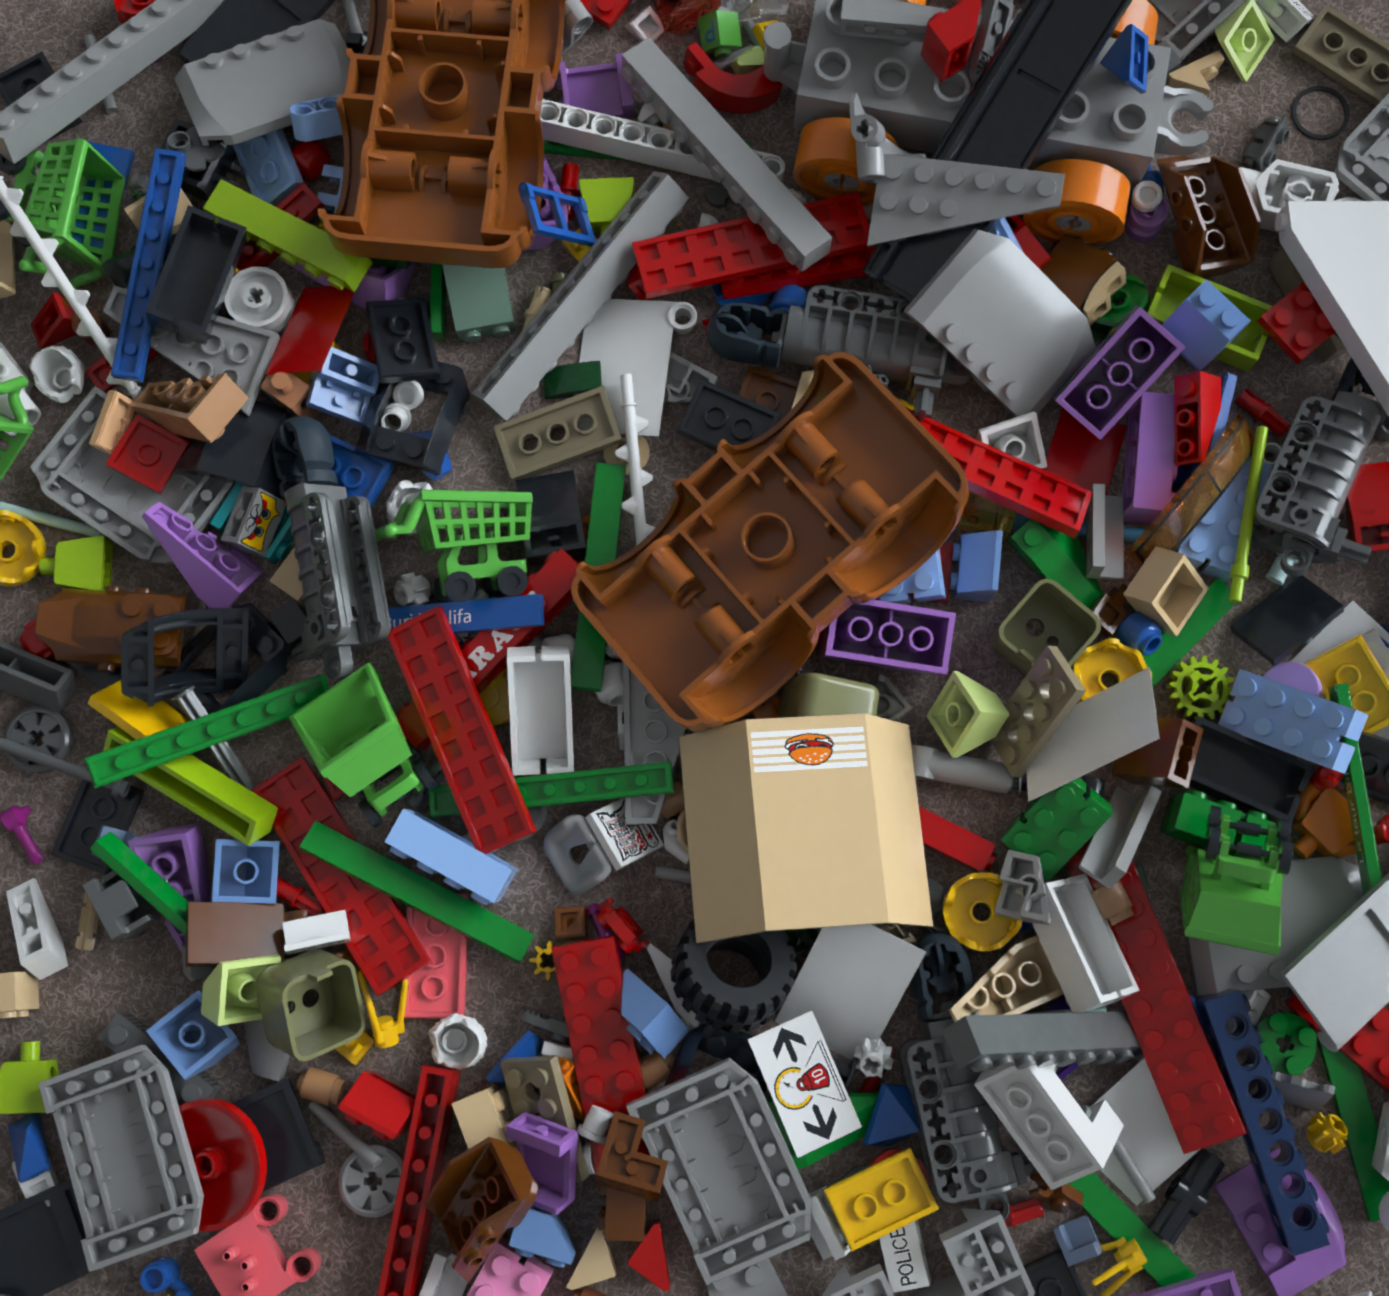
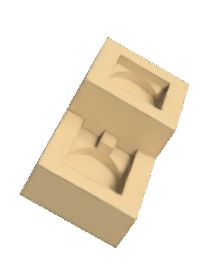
M1118 261L1100 277L1085 302L1083 313L1088 319L1089 326L1095 323L1098 317L1101 318L1111 310L1110 296L1126 284L1125 267Z

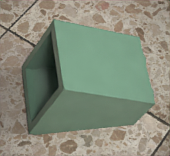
M442 264L455 330L460 341L464 340L465 342L473 343L480 341L485 336L493 335L494 337L501 338L508 336L510 332L516 331L505 267L491 269Z

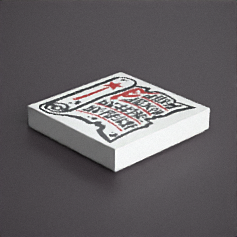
M625 798L615 801L585 817L616 871L664 846L652 824L626 825Z

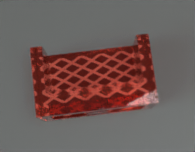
M657 0L655 6L664 31L684 36L699 24L698 18L717 10L722 6L721 0H676L673 3H669L664 0Z

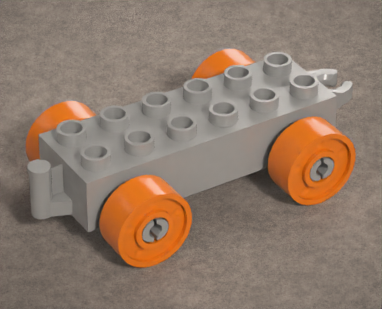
M842 0L815 1L807 44L791 41V31L786 26V23L774 22L769 24L764 31L763 72L765 77L771 81H779L797 92L794 129L802 131L793 170L795 183L808 194L822 200L859 192L862 205L874 203L876 185L858 180L856 144L851 132L849 105L852 93L856 92L865 113L873 116L884 126L885 137L897 147L933 153L974 87L969 78V67L982 15L978 17L975 37L966 68L943 82L939 81L921 56L923 42L839 35ZM864 0V1H876V2H887V3H899V4H910V5H922V6H926V1H927V0ZM1132 0L1027 169L1065 174L1060 207L1023 215L1024 224L1032 233L1052 242H1059L1063 235L1067 234L1071 237H1080L1091 246L1105 244L1117 239L1124 231L1130 189H1134L1141 182L1154 158V153L1191 155L1201 151L1209 138L1208 133L1204 130H1197L1191 133L1178 132L1171 123V117L1179 111L1189 112L1199 121L1206 120L1213 109V102L1201 92L1187 88L1175 89L1165 85L1171 48L1154 45L1158 14L1147 0ZM932 7V15L938 12L944 13L949 9ZM1129 24L1135 25L1149 36L1146 92L1142 94L1100 64L1105 54Z

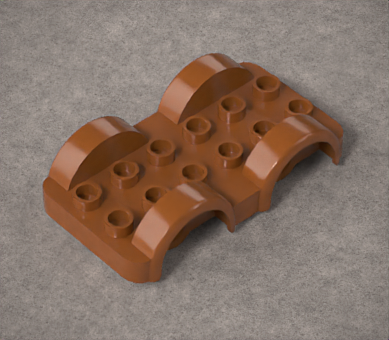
M370 0L369 26L363 54H355L352 49L345 48L350 63L345 93L341 94L336 100L344 146L343 180L338 206L334 215L327 214L325 209L318 208L317 210L320 220L336 250L354 257L493 269L512 265L519 259L521 251L527 250L532 245L536 234L533 233L518 187L521 182H526L543 188L544 140L540 113L543 93L552 90L559 73L564 37L565 0ZM535 196L536 205L540 214L542 198Z
M835 352L829 356H817L813 360L814 375L808 389L782 420L761 436L741 445H730L725 439H722L717 446L718 452L690 477L675 480L672 483L675 497L668 513L660 524L632 550L603 565L591 566L586 562H581L576 568L577 575L572 581L571 593L578 609L664 711L687 730L703 732L709 728H718L730 724L749 714L767 701L804 665L816 647L819 633L854 602L865 603L872 601L905 581L935 554L951 535L961 519L964 506L969 498L968 482L964 470L859 359L851 354Z

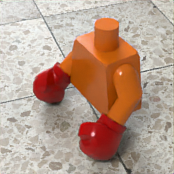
M1319 764L1314 774L1310 777L1305 791L1297 794L1298 797H1301V801L1294 816L1296 820L1292 826L1302 837L1294 844L1293 850L1303 859H1307L1315 850L1322 856L1333 855L1339 858L1356 854L1348 802L1334 789L1343 779L1344 773ZM1389 814L1383 816L1373 827L1376 846L1382 843H1389Z

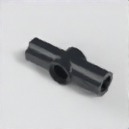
M1200 1149L1189 1162L1183 1174L1174 1178L1170 1184L1173 1187L1169 1186L1166 1190V1200L1148 1228L1174 1245L1190 1219L1198 1216L1205 1207L1209 1198L1208 1191L1223 1170L1225 1164L1205 1149Z

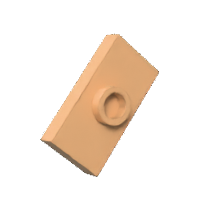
M116 390L108 391L89 445L108 455L112 454L134 416L135 410L130 406L133 402L132 399Z

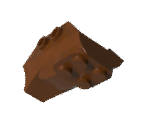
M1182 155L1157 159L1164 188L1177 225L1173 233V239L1184 270L1195 276L1208 278L1227 274L1253 262L1261 219L1242 168L1216 156L1192 159Z
M106 586L104 591L63 588L61 593L38 603L35 635L52 649L55 660L94 666L96 671L115 672V668H121V634L148 619L185 611L186 595L153 593V590L147 588H136L135 592H123V588ZM183 627L154 634V670L180 666Z
M492 1137L484 1139L445 1165L424 1204L441 1221L457 1256L452 1263V1267L468 1283L507 1228L517 1227L522 1222L536 1199L538 1186L518 1148L510 1146L503 1140Z

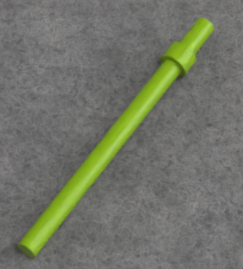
M1257 426L1255 430L1235 563L1231 564L1229 577L1232 578L1229 601L1234 603H1241L1244 582L1249 577L1250 566L1247 563L1268 435V427Z

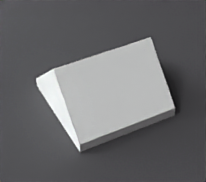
M1035 411L978 430L977 440L1040 469L1047 467Z

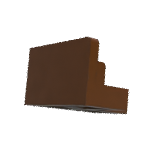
M614 1111L596 1173L595 1184L658 1202L669 1161L637 1152L646 1120Z

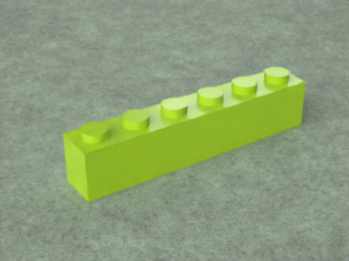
M222 179L203 207L206 212L215 215V223L218 227L220 217L247 227V242L251 239L257 242L256 245L266 253L272 254L274 251L280 254L279 257L292 266H295L297 263L304 266L303 270L315 278H319L320 275L327 278V282L341 291L345 287L355 292L372 265V261L369 258L345 255L336 250L327 232Z
M117 726L108 731L103 751L136 739ZM191 754L133 774L247 846H250L271 832L278 810L277 806Z

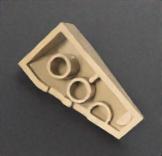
M1038 935L1015 944L949 1009L954 1022L964 1016H969L975 1011H978L980 1015L1023 1014L1064 995L1043 946L1040 944Z

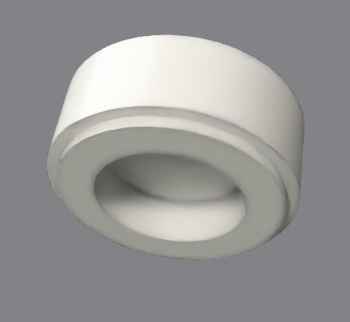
M1142 181L1135 186L1131 202L1140 212H1152L1160 205L1163 197L1162 189L1153 181Z
M416 381L400 382L394 387L393 399L395 403L404 404L409 410H412L422 403L424 392L421 385Z

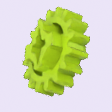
M1203 655L1197 662L1195 657L1192 656L1187 659V664L1182 661L1176 665L1179 671H1172L1169 674L1174 682L1166 684V688L1173 690V694L1167 698L1168 700H1176L1177 704L1173 709L1176 711L1182 708L1184 710L1183 718L1186 719L1193 714L1194 718L1197 716L1203 718L1205 716V719L1211 721L1215 719V714L1221 716L1224 710L1222 706L1225 707L1227 700L1231 701L1227 698L1232 688L1228 687V684L1233 682L1234 678L1225 677L1224 674L1228 671L1227 667L1217 668L1219 660L1215 659L1208 663L1207 656ZM1198 670H1204L1210 674H1201ZM1182 682L1185 684V694H1184V695H1183V692H1182ZM1209 682L1202 693L1193 696L1200 684ZM1217 683L1219 685V695L1217 693ZM1192 703H1201L1207 708H1198L1193 706Z

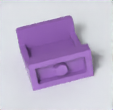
M623 53L615 54L616 63L567 69L565 61L561 62L556 85L557 91L563 90L564 98L558 99V102L624 119L635 118L631 84H628L621 74Z
M523 1112L506 1125V1137L516 1141V1147L522 1153L524 1161L537 1183L538 1194L533 1206L547 1213L557 1215L575 1200L578 1131Z

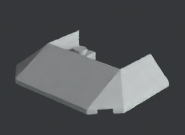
M961 1208L966 1222L939 1235L955 1273L909 1295L984 1296L983 1292L991 1289L988 1292L989 1296H1034L1035 1291L1000 1211ZM844 1263L822 1296H894L880 1263L853 1276H850Z

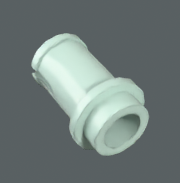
M1276 552L1277 557L1265 577L1277 585H1283L1287 574L1283 572L1280 566L1282 554ZM1291 557L1286 559L1290 566L1299 562V560Z

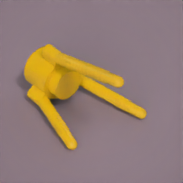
M359 971L357 976L372 1025L374 1044L378 1048L392 1047L399 1042L398 1034L405 1032L404 1016L408 993V979H403L398 1016L397 1021H394L393 1017L389 1015L377 1018L362 971Z
M1123 1236L1114 1242L1102 1244L1103 1252L1118 1249L1113 1254L1117 1264L1094 1278L1091 1283L1093 1286H1096L1122 1270L1124 1273L1099 1295L1110 1296L1133 1274L1142 1270V1265L1148 1263L1136 1240L1133 1238L1127 1242Z

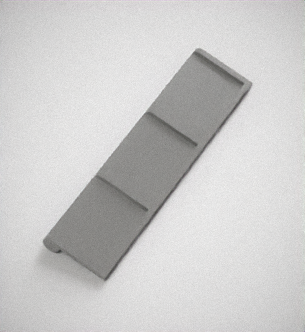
M1389 873L1281 972L1283 979L1321 1030L1317 1033L1320 1042L1332 1052H1337L1389 1002Z

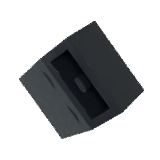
M574 470L516 480L517 492H531L533 496L530 540L524 541L526 557L530 566L544 564L545 559L552 552H558L561 548L573 558L586 556L587 543Z

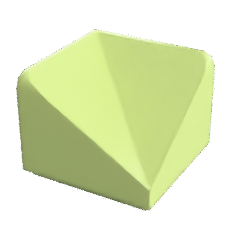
M758 45L750 47L732 60L730 65L736 75L748 74L764 65V52Z

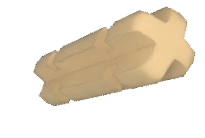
M85 892L83 902L86 903V907H82L78 932L81 933L80 936L76 937L75 948L92 951L96 939L93 938V933L97 934L99 916Z

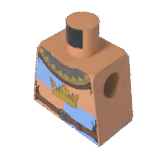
M277 372L270 374L260 385V389L266 399L278 407L285 408L287 413L293 417L307 416L315 419L321 412L308 406L301 408V403L303 400H307L311 387L292 373Z

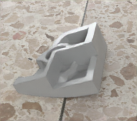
M262 1019L243 1022L252 1073L275 1081L283 1080L290 1055L269 1044Z
M1275 1071L1270 1075L1274 1087L1280 1090L1284 1103L1307 1110H1315L1326 1104L1334 1095L1335 1086L1318 1084ZM1256 1079L1252 1080L1249 1084L1248 1093L1256 1094L1258 1091Z

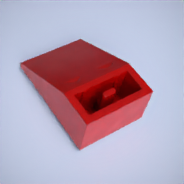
M1389 461L1362 464L1345 501L1349 540L1373 548L1371 553L1389 551Z

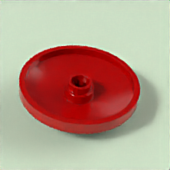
M202 1098L184 1103L179 1106L204 1193L199 1231L212 1232L239 1222L255 1207L263 1192L266 1181L267 1157L258 1129L240 1108L221 1099Z

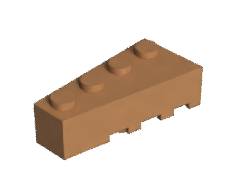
M226 373L218 374L216 379H212L209 375L201 376L197 382H193L190 378H185L176 384L172 380L148 383L130 406L141 417L173 434L212 443L223 435L226 425L249 397Z

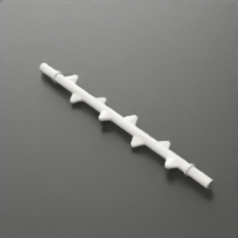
M0 176V199L14 219L10 229L11 235L26 237L47 269L41 281L44 287H59L81 320L76 333L79 336H91L112 367L118 338H106L86 307L90 293L88 290H75L54 259L53 254L59 244L56 239L40 238L19 206L24 195L21 189L7 188L2 180L3 176ZM110 371L106 379L107 383L124 385L128 391L127 395H130L134 400L141 392L142 387L138 386L135 381L113 378Z
M632 374L620 375L623 401L621 408H623L626 444L617 449L615 454L616 457L627 461L629 465L632 497L621 504V509L632 514L634 517L637 546L655 529V527L646 523L643 486L651 482L653 476L641 469L637 433L648 427V420L635 414L637 404L634 402Z

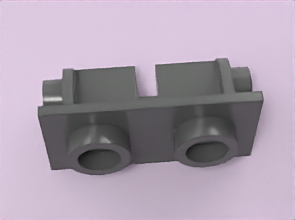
M1283 114L1280 121L1276 117L1270 116L1262 122L1254 137L1255 141L1262 142V144L1251 142L1242 157V166L1244 168L1253 169L1254 167L1258 168V171L1264 172L1276 160L1280 145H1285L1290 134V128L1287 127L1286 114Z

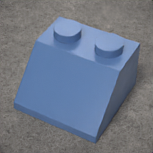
M1206 279L1183 301L1162 326L1186 347L1180 355L1197 371H1202L1242 332L1251 320Z
M995 530L962 534L958 543H953L952 561H956V572H951L949 590H954L953 599L990 602L998 591L1003 531Z
M216 839L212 902L276 904L280 841H256L247 846L239 840Z
M629 969L623 973L621 1015L629 1023L626 1029L650 1055L656 1051L665 1059L690 1030L669 1004Z
M199 990L146 1030L147 1034L185 1081L216 1065L240 1045L237 1036L228 1025L217 1026L201 1014L202 993Z

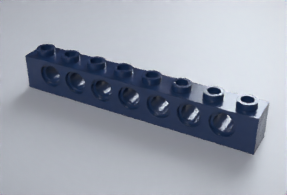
M1230 988L1196 999L1195 1003L1209 1043L1247 1131L1242 1137L1282 1250L1294 1257L1330 1245L1327 1233L1330 1232L1328 1223L1323 1214H1319L1315 1201H1318V1195L1315 1187L1310 1181L1308 1182L1304 1170L1307 1169V1164L1300 1150L1296 1149L1293 1138L1296 1136L1291 1121L1285 1118L1281 1106H1284V1099L1280 1090L1274 1087L1270 1075L1273 1074V1068L1267 1056H1263L1259 1044L1262 1043V1037L1257 1026L1252 1025L1248 1014L1251 1012V1006L1246 995L1241 994L1240 990ZM1230 1017H1234L1237 1026L1235 1031L1229 1034L1225 1024ZM1245 1048L1247 1060L1240 1065L1236 1056L1240 1049ZM1256 1079L1258 1091L1250 1096L1248 1084ZM1267 1111L1269 1113V1122L1266 1126L1261 1127L1259 1116L1262 1112ZM1279 1143L1281 1148L1280 1154L1272 1159L1270 1149L1273 1144ZM1290 1174L1292 1183L1288 1189L1283 1190L1281 1186L1282 1179ZM1302 1207V1218L1294 1222V1210Z

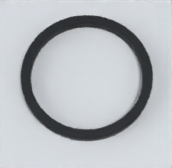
M1313 86L1303 90L1296 97L1292 105L1291 115L1295 126L1302 134L1316 140H1327L1336 137L1345 129L1349 121L1350 112L1346 100L1339 92L1325 86ZM1314 91H1324L1335 96L1341 102L1345 116L1342 126L1337 131L1327 135H1317L1307 131L1300 124L1296 113L1297 104L1304 95Z

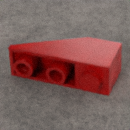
M1202 371L1174 376L1175 466L1204 462L1221 410V377Z

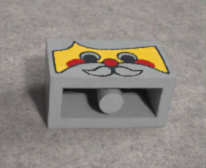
M242 486L220 541L248 555L265 557L264 555L273 543V536L277 526L283 519L286 502L261 488Z

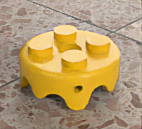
M0 510V587H16L27 583L40 571V559L46 557V541L43 533L33 522L11 511ZM14 544V555L10 558H4L2 552L5 546Z
M1116 638L1105 639L1087 647L1076 660L1072 669L1086 690L1078 702L1080 703L1108 688L1101 681V676L1105 673L1114 674L1119 683L1147 669L1148 667L1141 652L1123 645Z
M972 873L957 880L944 897L942 918L945 928L950 936L956 938L967 949L974 951L999 949L1008 943L1022 926V921L999 917L994 913L1003 884L998 874ZM977 903H983L989 909V917L985 921H978L973 916V907Z

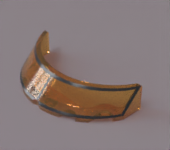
M1239 412L1227 424L1228 426L1224 430V434L1208 452L1204 461L1196 467L1159 515L1124 552V555L1140 567H1142L1155 546L1175 551L1218 501L1252 456L1255 434L1245 417Z

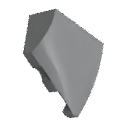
M670 351L664 402L690 403L700 379L716 385L719 377Z
M1008 850L999 878L1003 884L994 913L1003 918L1050 925L1051 916L1040 858L1035 855Z

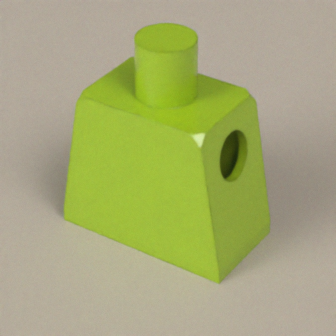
M634 177L579 179L581 196L585 199L588 208L587 214L593 233H600L601 236L635 195Z
M104 535L59 542L56 545L55 557H42L40 559L41 575H54V584L62 589L104 591V587L111 586L114 542Z
M40 1041L20 1042V1060L2 1063L0 1069V1114L46 1113L38 1083L58 1076L59 1072L56 1059L40 1060Z

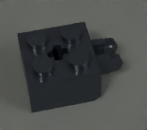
M176 118L160 149H166L167 138L170 134L176 131L186 132L194 125ZM213 140L225 147V153L218 160L206 162L205 170L192 171L184 168L181 183L183 192L208 201L221 179L238 187L234 181L225 177L227 173L243 178L246 170L233 162L236 153L233 147L225 145L223 140Z

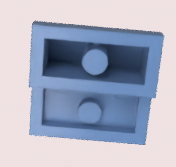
M331 347L322 370L311 372L309 382L312 383L305 406L357 426L363 425L370 399L376 394L379 383L377 365Z

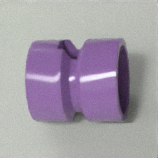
M1162 197L1157 209L1147 213L1138 211L1131 203L1124 227L1125 232L1132 240L1139 243H1148L1157 238L1169 211L1165 198Z

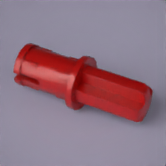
M567 162V164L563 165L560 189L563 194L576 197L580 194L577 189L580 167L572 162ZM567 205L568 221H573V206Z
M1246 388L1234 402L1254 417L1253 421L1255 423L1259 420L1278 436H1283L1291 426L1289 422L1270 408L1272 405L1270 402L1268 404L1250 391L1249 388Z
M279 876L277 877L276 897L290 904L291 909L307 910V914L310 916L326 914L319 900L305 892L306 888H298Z
M1032 1198L1009 1205L1010 1212L1004 1222L1007 1227L1013 1226L1015 1229L1017 1228L1016 1224L1042 1217L1044 1209L1041 1201Z

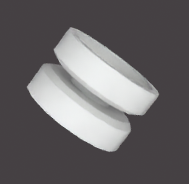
M254 266L241 270L232 278L224 299L227 311L234 321L276 332L280 337L283 336L297 304L288 285L276 271L267 267Z

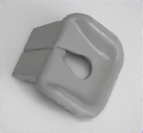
M576 814L567 816L545 834L543 845L546 856L563 885L570 892L577 895L585 894L610 875L612 863L585 817ZM586 844L589 852L581 864L576 863L571 856V849L575 846Z

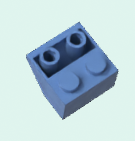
M533 1205L522 1222L517 1227H514L509 1246L516 1248L515 1253L529 1258H533L534 1254L546 1257L548 1264L557 1267H564L565 1263L571 1265L578 1249L560 1213L557 1215L547 1213Z

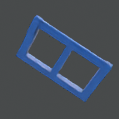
M526 182L519 184L518 191L522 203L525 204L533 233L590 247L594 245L596 240L588 218V208L584 198L536 187ZM535 196L548 199L557 228L542 224ZM560 203L573 206L582 234L568 230Z

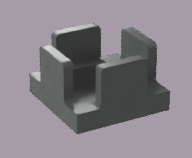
M114 871L100 879H92L82 885L111 940L135 939L146 933L145 929L161 920L158 914H148L155 910V908L132 887L129 888L127 883Z

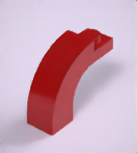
M697 42L687 46L683 60L684 68L690 76L694 77L692 85L713 108L729 113L745 114L763 110L778 100L783 84L779 81H771L765 77L763 66L744 75L729 74L719 69Z

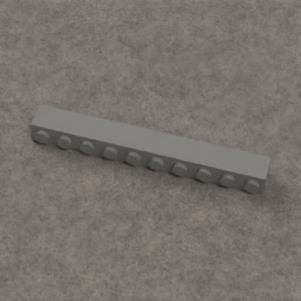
M156 0L2 110L0 112V154L13 164H16L197 31L225 0Z
M649 37L622 54L621 74L628 84L632 83L638 90L641 99L647 104L650 103L663 123L669 124L674 130L677 139L681 143L685 142L688 145L695 159L706 165L713 179L725 186L732 200L744 207L750 220L755 224L758 223L765 231L768 240L781 248L790 264H795L803 272L829 254L832 236Z
M653 171L471 393L495 416L508 421L509 418L518 413L520 405L528 395L536 391L540 380L546 373L554 369L558 358L564 351L572 347L580 331L592 322L593 316L598 309L610 300L611 293L628 278L629 271L636 264L632 242L662 236L669 222L682 212L683 205L689 197L669 174Z

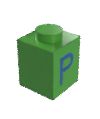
M715 10L698 18L701 45L705 53H712L716 58L730 56L731 51L742 47L738 12Z

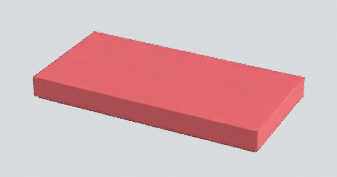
M458 894L459 896L467 900H470V894ZM407 906L406 920L432 961L406 978L408 979V993L404 1018L443 1019L453 1013L465 1016L468 937Z

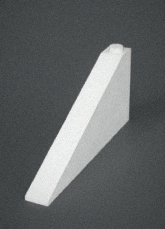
M1288 201L1275 217V229L1279 231L1280 243L1389 417V201Z

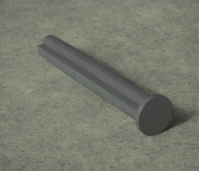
M193 685L172 697L173 701H178L189 720L208 714L193 692L195 688ZM227 741L208 747L227 777L250 791L255 788L254 782Z

